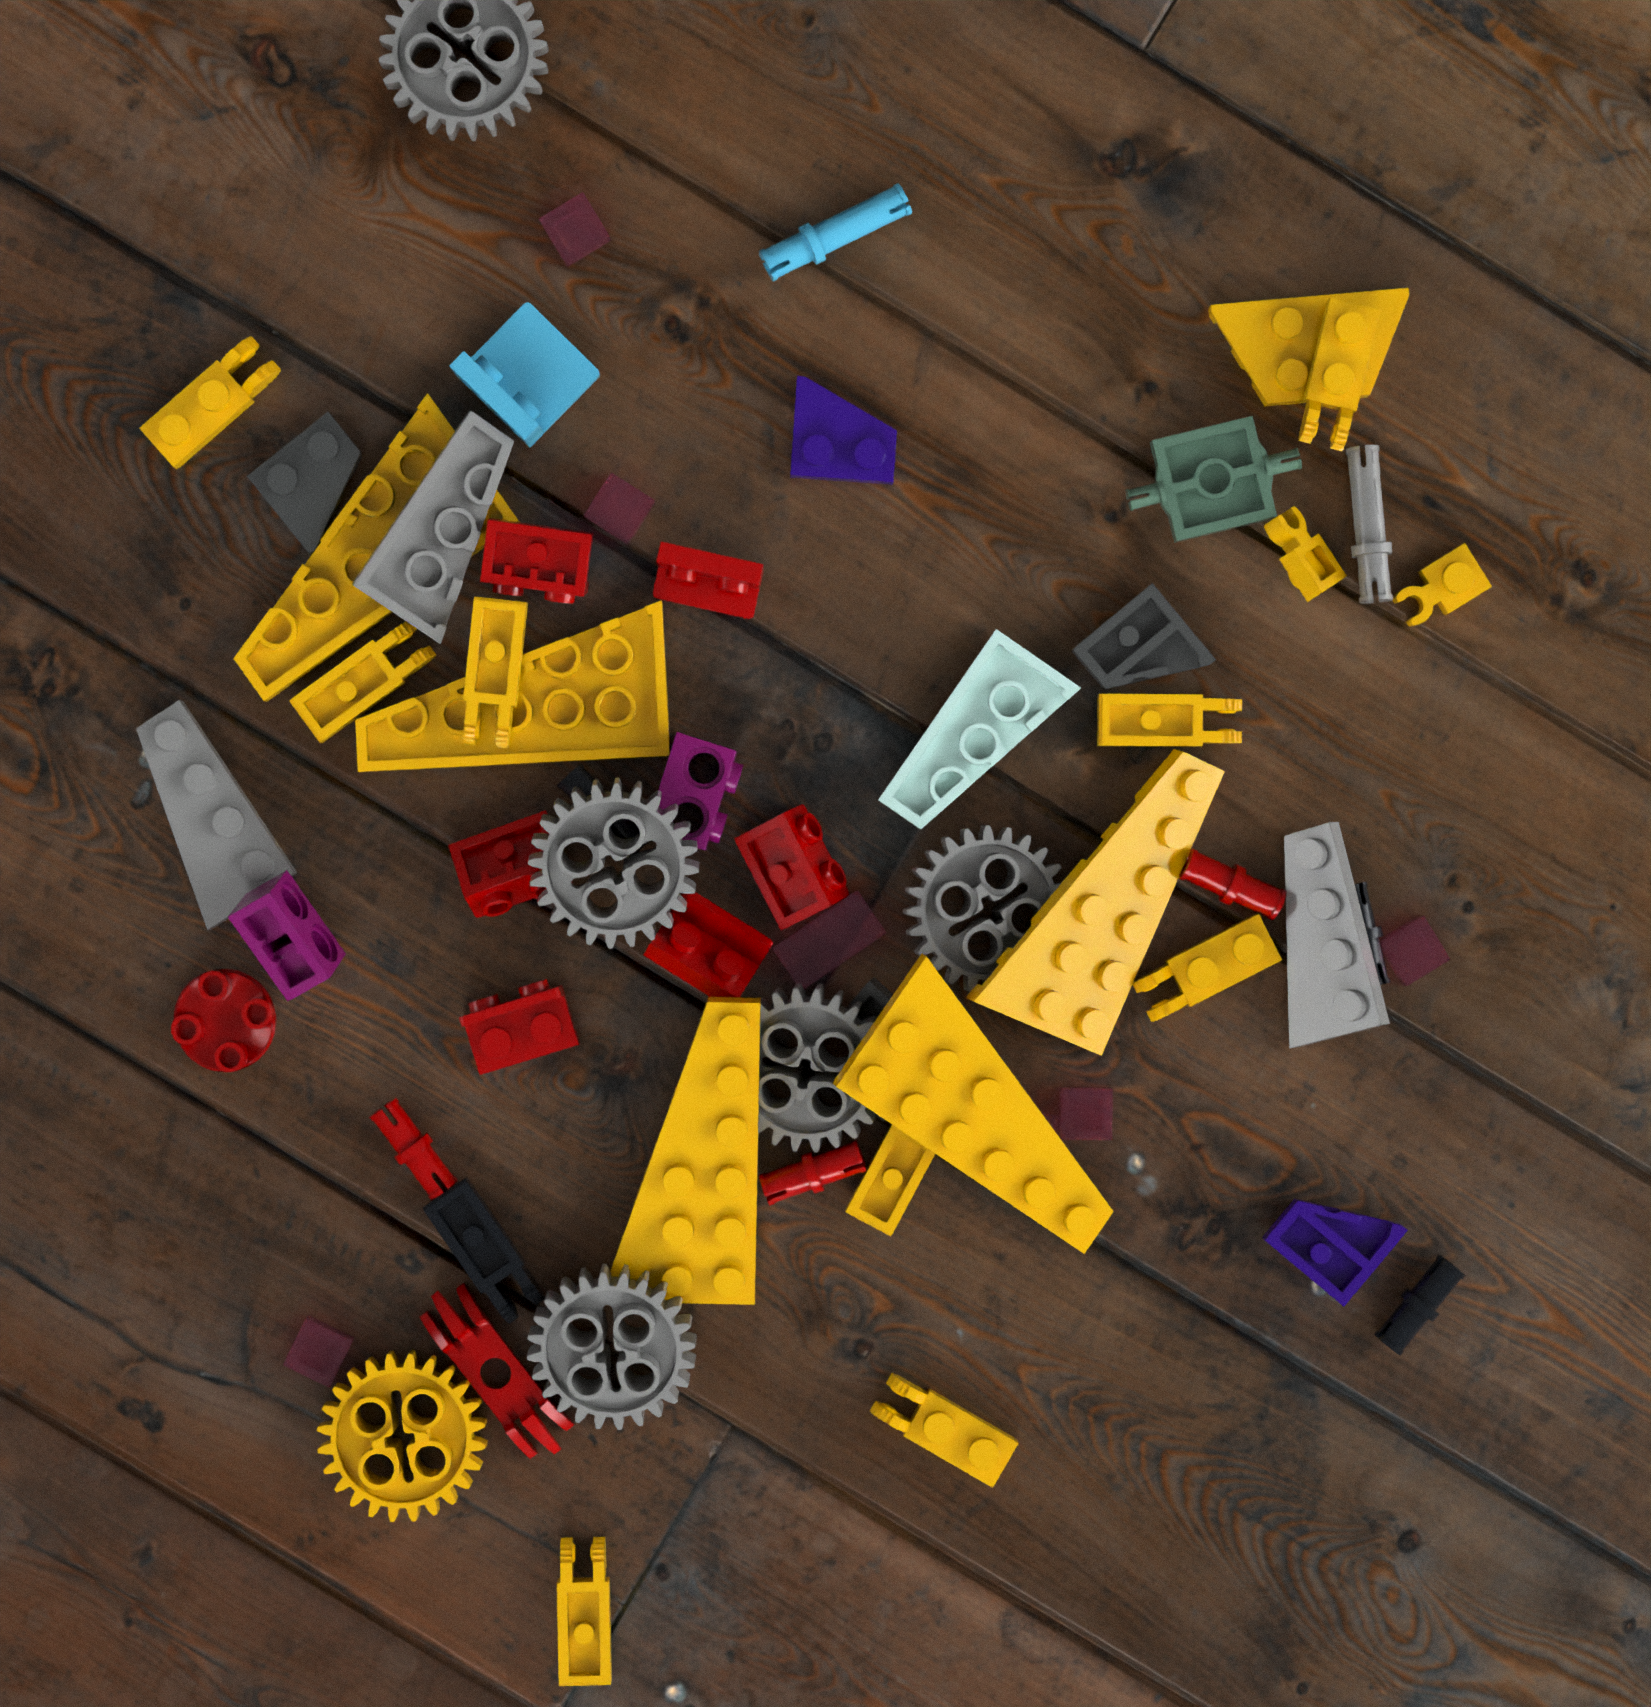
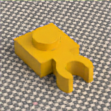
M1295 506L1264 525L1269 538L1285 551L1286 555L1279 558V560L1287 570L1290 581L1300 590L1307 602L1347 576L1320 534L1318 533L1311 538L1307 532L1306 521L1302 513Z
M1463 543L1417 572L1424 582V586H1408L1399 590L1393 596V602L1395 604L1399 603L1407 597L1417 600L1419 604L1418 613L1406 621L1408 626L1411 627L1425 622L1431 616L1435 604L1439 606L1444 615H1447L1488 590L1492 585L1467 545Z

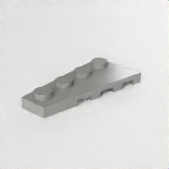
M468 411L352 585L441 644L447 628V622L454 603L457 601L463 584V578L481 535L480 531L494 499L514 440L474 412Z
M178 700L136 728L207 930H212L227 920L228 915L246 893L288 870L291 876L297 873L184 701Z
M1328 822L1285 835L1289 1049L1390 1024L1339 822Z

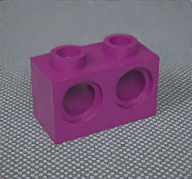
M676 732L658 789L662 792L659 807L663 810L675 803L678 806L685 803L698 805L703 812V824L696 832L687 833L682 840H695L698 843V849L706 851L709 841L717 844L720 842L728 814L719 811L725 792L735 794L744 765L735 762L737 751ZM700 754H710L719 762L718 776L710 783H698L690 775V764Z
M288 870L246 893L228 915L231 923L287 1001L329 979L346 955Z

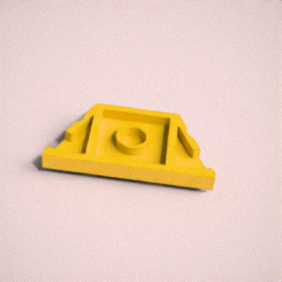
M1409 288L1210 305L1208 312L1213 324L1217 323L1231 346V353L1240 368L1245 370L1252 380L1253 389L1264 407L1305 403L1303 398L1326 303L1330 297L1380 309V317L1360 398H1367L1372 392L1409 298Z

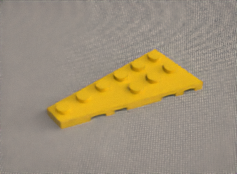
M428 393L418 405V410L402 432L399 431L388 446L389 450L370 475L366 476L320 539L321 543L310 558L291 579V584L273 608L268 610L233 658L263 701L268 702L393 613L353 586L352 583L455 432ZM496 490L492 504L488 509L480 531L481 535L472 556L484 548L489 518L520 522L498 490Z
M660 600L625 616L614 618L584 632L560 639L523 654L517 707H513L511 738L508 748L496 747L494 733L495 725L498 722L499 705L481 704V731L476 745L464 744L463 732L467 703L463 701L465 677L355 720L358 772L668 757L670 754L663 601Z
M1173 749L1137 792L1135 803L1117 824L1111 823L1100 836L1103 841L1087 860H1080L1030 920L1031 927L1013 948L1007 947L996 960V963L999 964L982 985L976 984L965 998L1102 1056L1225 771L1188 753Z
M922 953L832 1083L1085 1254L1114 1211L933 964Z
M708 997L610 1270L612 1277H619L624 1264L629 1265L630 1279L636 1281L645 1270L649 1271L648 1286L652 1289L664 1281L668 1283L664 1298L666 1301L673 1297L681 1296L682 1303L755 1305L761 998Z

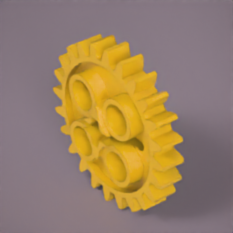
M392 1350L386 1355L384 1367H381L378 1361L371 1356L365 1361L367 1375H364L355 1367L351 1368L347 1376L352 1388L338 1382L332 1391L341 1402L327 1401L322 1407V1410L331 1416L333 1420L321 1422L317 1427V1431L331 1436V1440L322 1443L317 1451L320 1454L333 1455L334 1458L323 1469L324 1474L340 1472L342 1478L334 1488L336 1493L351 1487L355 1492L351 1498L350 1506H356L365 1498L370 1501L369 1516L372 1518L381 1506L388 1507L390 1522L396 1520L401 1508H406L412 1522L416 1521L420 1514L421 1505H425L427 1510L435 1516L440 1510V1496L451 1505L456 1503L458 1495L453 1486L454 1484L464 1489L470 1488L473 1480L464 1469L480 1470L483 1461L471 1453L472 1451L484 1450L488 1444V1440L474 1435V1432L486 1426L488 1423L487 1418L472 1417L471 1414L480 1406L482 1400L481 1398L467 1400L464 1398L463 1394L470 1385L468 1380H464L456 1385L450 1381L455 1371L454 1365L446 1368L441 1374L435 1371L437 1356L432 1355L425 1365L421 1366L418 1365L416 1350H411L405 1362L399 1364L397 1355ZM394 1390L401 1393L403 1430L405 1433L414 1434L406 1449L409 1465L414 1476L412 1481H408L404 1477L401 1438H392L391 1436L399 1426L396 1405L392 1399V1392ZM419 1394H426L432 1397L438 1407L437 1414L430 1418L417 1415L412 1407V1398ZM367 1402H374L380 1405L386 1414V1422L379 1426L366 1423L360 1413L361 1405ZM426 1446L439 1448L444 1453L445 1465L438 1469L425 1466L419 1456L420 1449ZM374 1454L387 1456L393 1463L394 1473L386 1477L374 1474L368 1464L369 1457Z

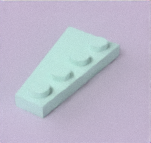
M996 629L878 801L917 828L922 829L1062 704L1078 692L1081 687Z

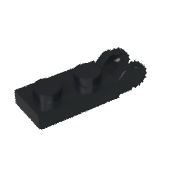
M468 1177L423 1207L424 1212L481 1294L483 1292L486 1293L505 1321L510 1324L519 1317L516 1305L497 1284L509 1274L513 1275L526 1298L532 1301V1303L537 1305L545 1299L544 1292L531 1272L524 1266L526 1261Z

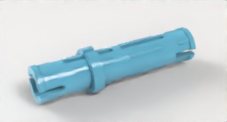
M896 183L893 187L813 226L808 222L799 226V233L766 249L759 250L761 260L765 261L763 265L774 282L779 277L812 261L816 265L826 261V254L899 218L911 215L912 208L909 204H905L909 200L901 185Z

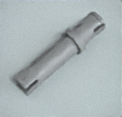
M1365 445L1366 467H1362L1360 446L1350 447L1345 451L1348 459L1356 545L1351 546L1352 558H1357L1359 603H1374L1372 589L1374 581L1377 582L1379 603L1392 601L1393 594H1391L1387 556L1392 554V543L1386 542L1380 479L1379 445Z

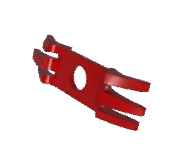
M465 1283L458 1286L456 1291L472 1322L476 1324L473 1328L460 1317L439 1290L431 1295V1298L454 1338L458 1339L453 1343L433 1316L426 1311L420 1316V1319L438 1347L455 1363L500 1421L505 1433L529 1459L537 1455L538 1452L515 1423V1420L520 1418L521 1424L545 1448L555 1455L562 1448L544 1425L533 1406L538 1403L539 1408L565 1431H568L574 1425L572 1420L564 1412L559 1413L557 1411V1405L550 1397L544 1398L542 1396L543 1387L532 1379V1375L496 1331L492 1321L481 1310ZM492 1358L504 1360L511 1370L509 1382L499 1388L488 1386L481 1377L482 1365Z

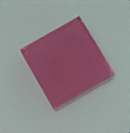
M583 192L539 218L540 224L567 267L611 241L609 234Z
M611 472L583 516L628 546L656 502Z
M1424 915L1417 916L1380 939L1382 953L1403 986L1410 985L1451 960Z
M1059 1087V1138L1061 1140H1112L1113 1089L1111 1087Z
M308 1316L283 1365L330 1388L355 1338Z

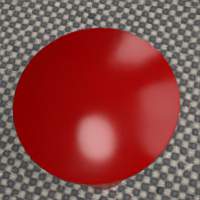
M215 969L197 976L183 989L175 1005L171 1034L186 1055L198 1065L217 1072H235L254 1064L268 1050L276 1030V1012L269 993L258 980L242 971Z

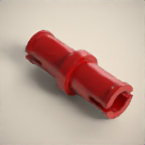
M1193 848L1190 850L1179 876V879L1183 881L1186 880L1219 895L1220 902L1227 905L1235 902L1266 916L1270 920H1274L1279 914L1287 894L1286 890L1282 888L1279 889L1246 874V868L1234 864L1230 867L1199 853Z
M397 1097L384 1105L396 1121L395 1125L392 1124L382 1109H378L369 1118L371 1121H374L397 1152L394 1158L398 1164H406L427 1192L429 1199L433 1200L444 1192L433 1179L432 1173H435L447 1189L452 1187L458 1179L452 1175L430 1145L433 1139L428 1132L424 1134L420 1132L399 1104Z
M857 1140L816 1156L812 1152L801 1155L802 1161L766 1174H759L761 1187L765 1197H767L769 1206L813 1190L814 1194L825 1191L824 1185L860 1172H867V1166Z

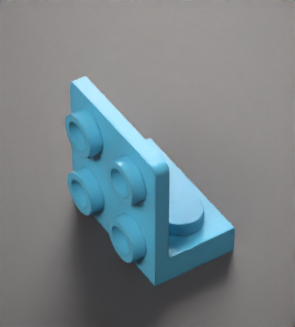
M529 302L524 303L472 357L463 351L449 365L454 374L529 448L600 377L599 370Z

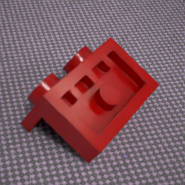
M489 518L487 521L480 582L493 584L492 592L498 594L523 596L524 588L544 591V599L548 601L575 603V596L584 597L588 593L589 581L587 580L594 533Z
M660 542L656 560L658 571L653 589L654 598L744 619H752L754 617L764 573V564Z
M804 804L792 808L734 838L781 931L849 896L844 870L836 860L832 859L822 840L823 831L820 823L814 815L808 812Z
M546 810L448 845L463 896L476 918L502 915L508 912L514 905L534 898L538 899L539 895L546 889V887L530 886L531 876L542 869L528 865L530 854L543 851L531 844L533 834H549L540 825L542 815H548Z
M696 892L695 894L682 893L681 896L687 902V910L683 913L672 909L673 927L669 929L662 925L655 935V939L651 941L643 955L709 997H741L772 947L773 941Z
M544 979L518 987L520 998L500 1003L498 994L468 1003L470 1013L460 1016L459 1021L461 1027L465 1026L479 1075L580 1044L562 985L550 988L548 980Z

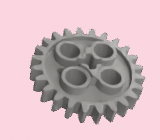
M396 0L403 15L402 17L386 15L385 20L388 26L395 31V34H386L379 37L381 45L392 51V53L379 57V63L383 69L395 70L387 75L383 81L387 89L401 88L393 100L398 108L412 104L408 117L413 124L427 116L426 128L429 134L433 135L444 124L446 125L449 140L454 141L459 129L466 128L471 141H476L479 126L485 125L488 132L495 137L497 136V120L502 118L508 125L514 127L516 123L512 110L515 107L528 113L532 110L525 94L528 92L541 95L543 91L541 84L533 78V75L548 74L547 63L535 57L548 53L549 47L547 41L534 39L545 30L541 20L527 21L535 11L531 1L516 6L518 0H414L413 2L409 0ZM457 9H468L474 13L471 23L466 27L453 28L447 24L450 14ZM428 26H437L460 50L467 52L472 49L476 62L491 74L498 76L501 79L500 84L493 85L467 59L461 58L457 61L451 46L438 36L428 32ZM504 41L514 46V51L507 60L493 61L487 56L490 47L497 42ZM424 49H436L441 53L438 63L431 68L425 69L415 65L416 56ZM474 81L480 84L481 91L474 100L463 102L455 98V91L463 82Z
M615 778L612 790L609 792H604L598 779L593 780L591 795L586 796L577 786L573 787L571 792L573 804L571 806L560 798H557L554 802L553 807L559 816L558 818L546 814L542 815L540 825L549 834L534 833L531 844L543 850L542 852L530 854L528 858V865L542 869L531 876L530 886L546 887L538 897V905L555 904L550 921L555 923L564 917L569 919L566 934L569 937L575 934L581 927L586 929L587 945H591L599 933L605 934L608 949H613L617 935H624L628 945L634 947L636 932L640 930L652 941L656 935L655 922L658 921L669 929L673 927L674 919L669 911L670 908L683 913L687 910V902L679 893L695 894L696 883L690 878L685 877V875L699 873L700 862L685 857L697 852L698 843L695 840H682L690 831L691 824L689 821L673 823L679 806L675 803L662 810L659 807L662 794L660 790L654 792L648 799L641 797L642 782L640 781L636 782L630 793L623 792L620 778ZM629 819L638 826L639 833L633 838L621 839L612 832L611 825L616 820ZM648 841L656 843V847L653 849L634 853L642 844ZM574 842L583 843L590 848L593 856L584 862H574L565 854L564 848ZM611 855L615 861L624 859L622 871L617 872L614 866L602 869L606 856ZM643 865H654L660 868L664 877L658 883L646 884L638 879L635 873L636 870ZM594 874L587 882L579 886H575L572 883L574 878ZM607 888L616 895L617 901L612 906L599 907L591 901L589 894L594 889Z
M981 825L978 840H975L969 828L960 829L959 845L950 837H942L941 843L945 853L940 855L935 851L926 850L924 852L925 856L932 866L929 870L914 867L912 870L922 880L921 886L905 888L907 894L917 898V905L904 908L903 914L917 917L918 921L917 924L906 930V934L909 936H922L924 940L914 950L915 954L920 956L922 953L924 955L932 953L934 956L930 962L937 971L946 966L947 970L944 981L947 984H954L961 975H964L963 987L964 990L969 992L976 986L979 979L982 980V984L999 965L996 963V960L1007 947L1013 948L1028 931L1027 929L1026 931L1018 932L1013 927L1012 913L1018 905L1025 903L1032 909L1034 916L1061 884L1054 883L1052 877L1061 869L1060 864L1054 863L1046 866L1042 864L1048 849L1046 847H1039L1030 853L1028 849L1031 843V836L1025 834L1020 836L1013 844L1012 828L1002 827L996 840H994L990 825ZM995 859L1001 860L1007 869L1005 882L997 888L991 887L985 878L987 865ZM1020 883L1026 884V891L992 909L993 920L980 917L970 922L956 935L951 936L948 931L951 926L974 916L983 909L982 898L997 901L1010 893ZM955 886L962 892L964 904L957 914L948 915L941 906V897L945 890ZM982 930L989 936L990 949L984 957L974 959L968 951V941L975 932Z
M797 983L793 988L790 999H788L780 987L776 988L772 994L773 1006L767 1000L760 997L758 1134L767 1127L773 1129L772 1144L775 1146L786 1135L791 1137L792 1151L797 1152L803 1139H809L813 1151L819 1152L824 1137H827L830 1143L835 1148H838L843 1141L842 1130L855 1139L861 1132L858 1120L871 1125L876 1117L873 1111L832 1083L839 1074L836 1072L841 1071L877 1019L875 1016L861 1021L857 1017L862 1005L860 1001L855 1002L848 1009L842 1006L844 995L842 990H839L832 1000L824 998L823 984H818L812 996L806 997L802 984ZM778 1028L790 1030L795 1034L798 1046L790 1049L781 1047L774 1038V1030ZM829 1037L842 1039L849 1048V1055L845 1057L831 1055L825 1048L824 1039ZM769 1057L772 1061L780 1064L767 1065L763 1062V1058ZM803 1059L811 1061V1069L815 1070L813 1076L804 1075V1066L800 1065ZM772 1078L783 1080L788 1084L791 1096L787 1098L774 1096L767 1087V1080ZM822 1087L835 1089L842 1098V1104L836 1107L825 1105L820 1101L817 1090Z
M606 1263L602 1264L599 1278L594 1279L584 1267L581 1268L578 1285L565 1276L560 1284L562 1295L548 1290L544 1300L547 1308H536L533 1320L538 1325L530 1327L527 1340L535 1343L529 1347L527 1360L539 1362L534 1366L532 1379H548L544 1385L542 1396L547 1398L559 1394L560 1399L557 1411L561 1413L571 1405L577 1408L575 1422L578 1424L589 1413L594 1415L596 1429L602 1427L606 1417H612L617 1430H622L625 1416L631 1415L638 1426H642L646 1409L659 1418L663 1413L664 1405L662 1399L676 1404L679 1396V1390L676 1386L688 1387L690 1373L686 1369L694 1368L696 1354L688 1350L696 1347L697 1340L695 1333L686 1332L691 1328L692 1315H677L682 1306L681 1296L673 1297L667 1301L664 1299L667 1292V1282L664 1281L653 1289L648 1286L649 1271L645 1270L636 1281L630 1279L629 1265L624 1264L619 1277H612ZM605 1305H609L613 1309V1341L615 1350L619 1351L616 1368L621 1387L618 1389L613 1388L611 1384V1351L609 1344L605 1343L608 1330L606 1314L603 1308ZM630 1314H637L644 1317L648 1324L639 1328L632 1327L626 1324L623 1318ZM585 1318L592 1321L596 1328L591 1331H580L571 1322L574 1319ZM635 1363H644L653 1372L644 1376L637 1375L628 1367ZM583 1367H592L601 1376L596 1379H586L577 1370Z

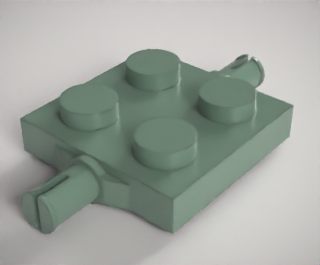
M1253 416L1152 440L1150 447L1156 467L1155 483L1126 489V499L1147 495V497L1130 500L1128 502L1130 511L1160 503V506L1168 516L1174 543L1274 519L1277 517L1271 492L1273 475L1302 469V460L1298 459L1281 463L1282 461L1299 457L1298 448L1268 455L1259 442Z

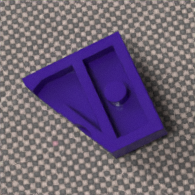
M797 376L790 478L893 485L897 430L809 378Z
M1294 1198L1262 1236V1239L1344 1307L1408 1230L1396 1222Z

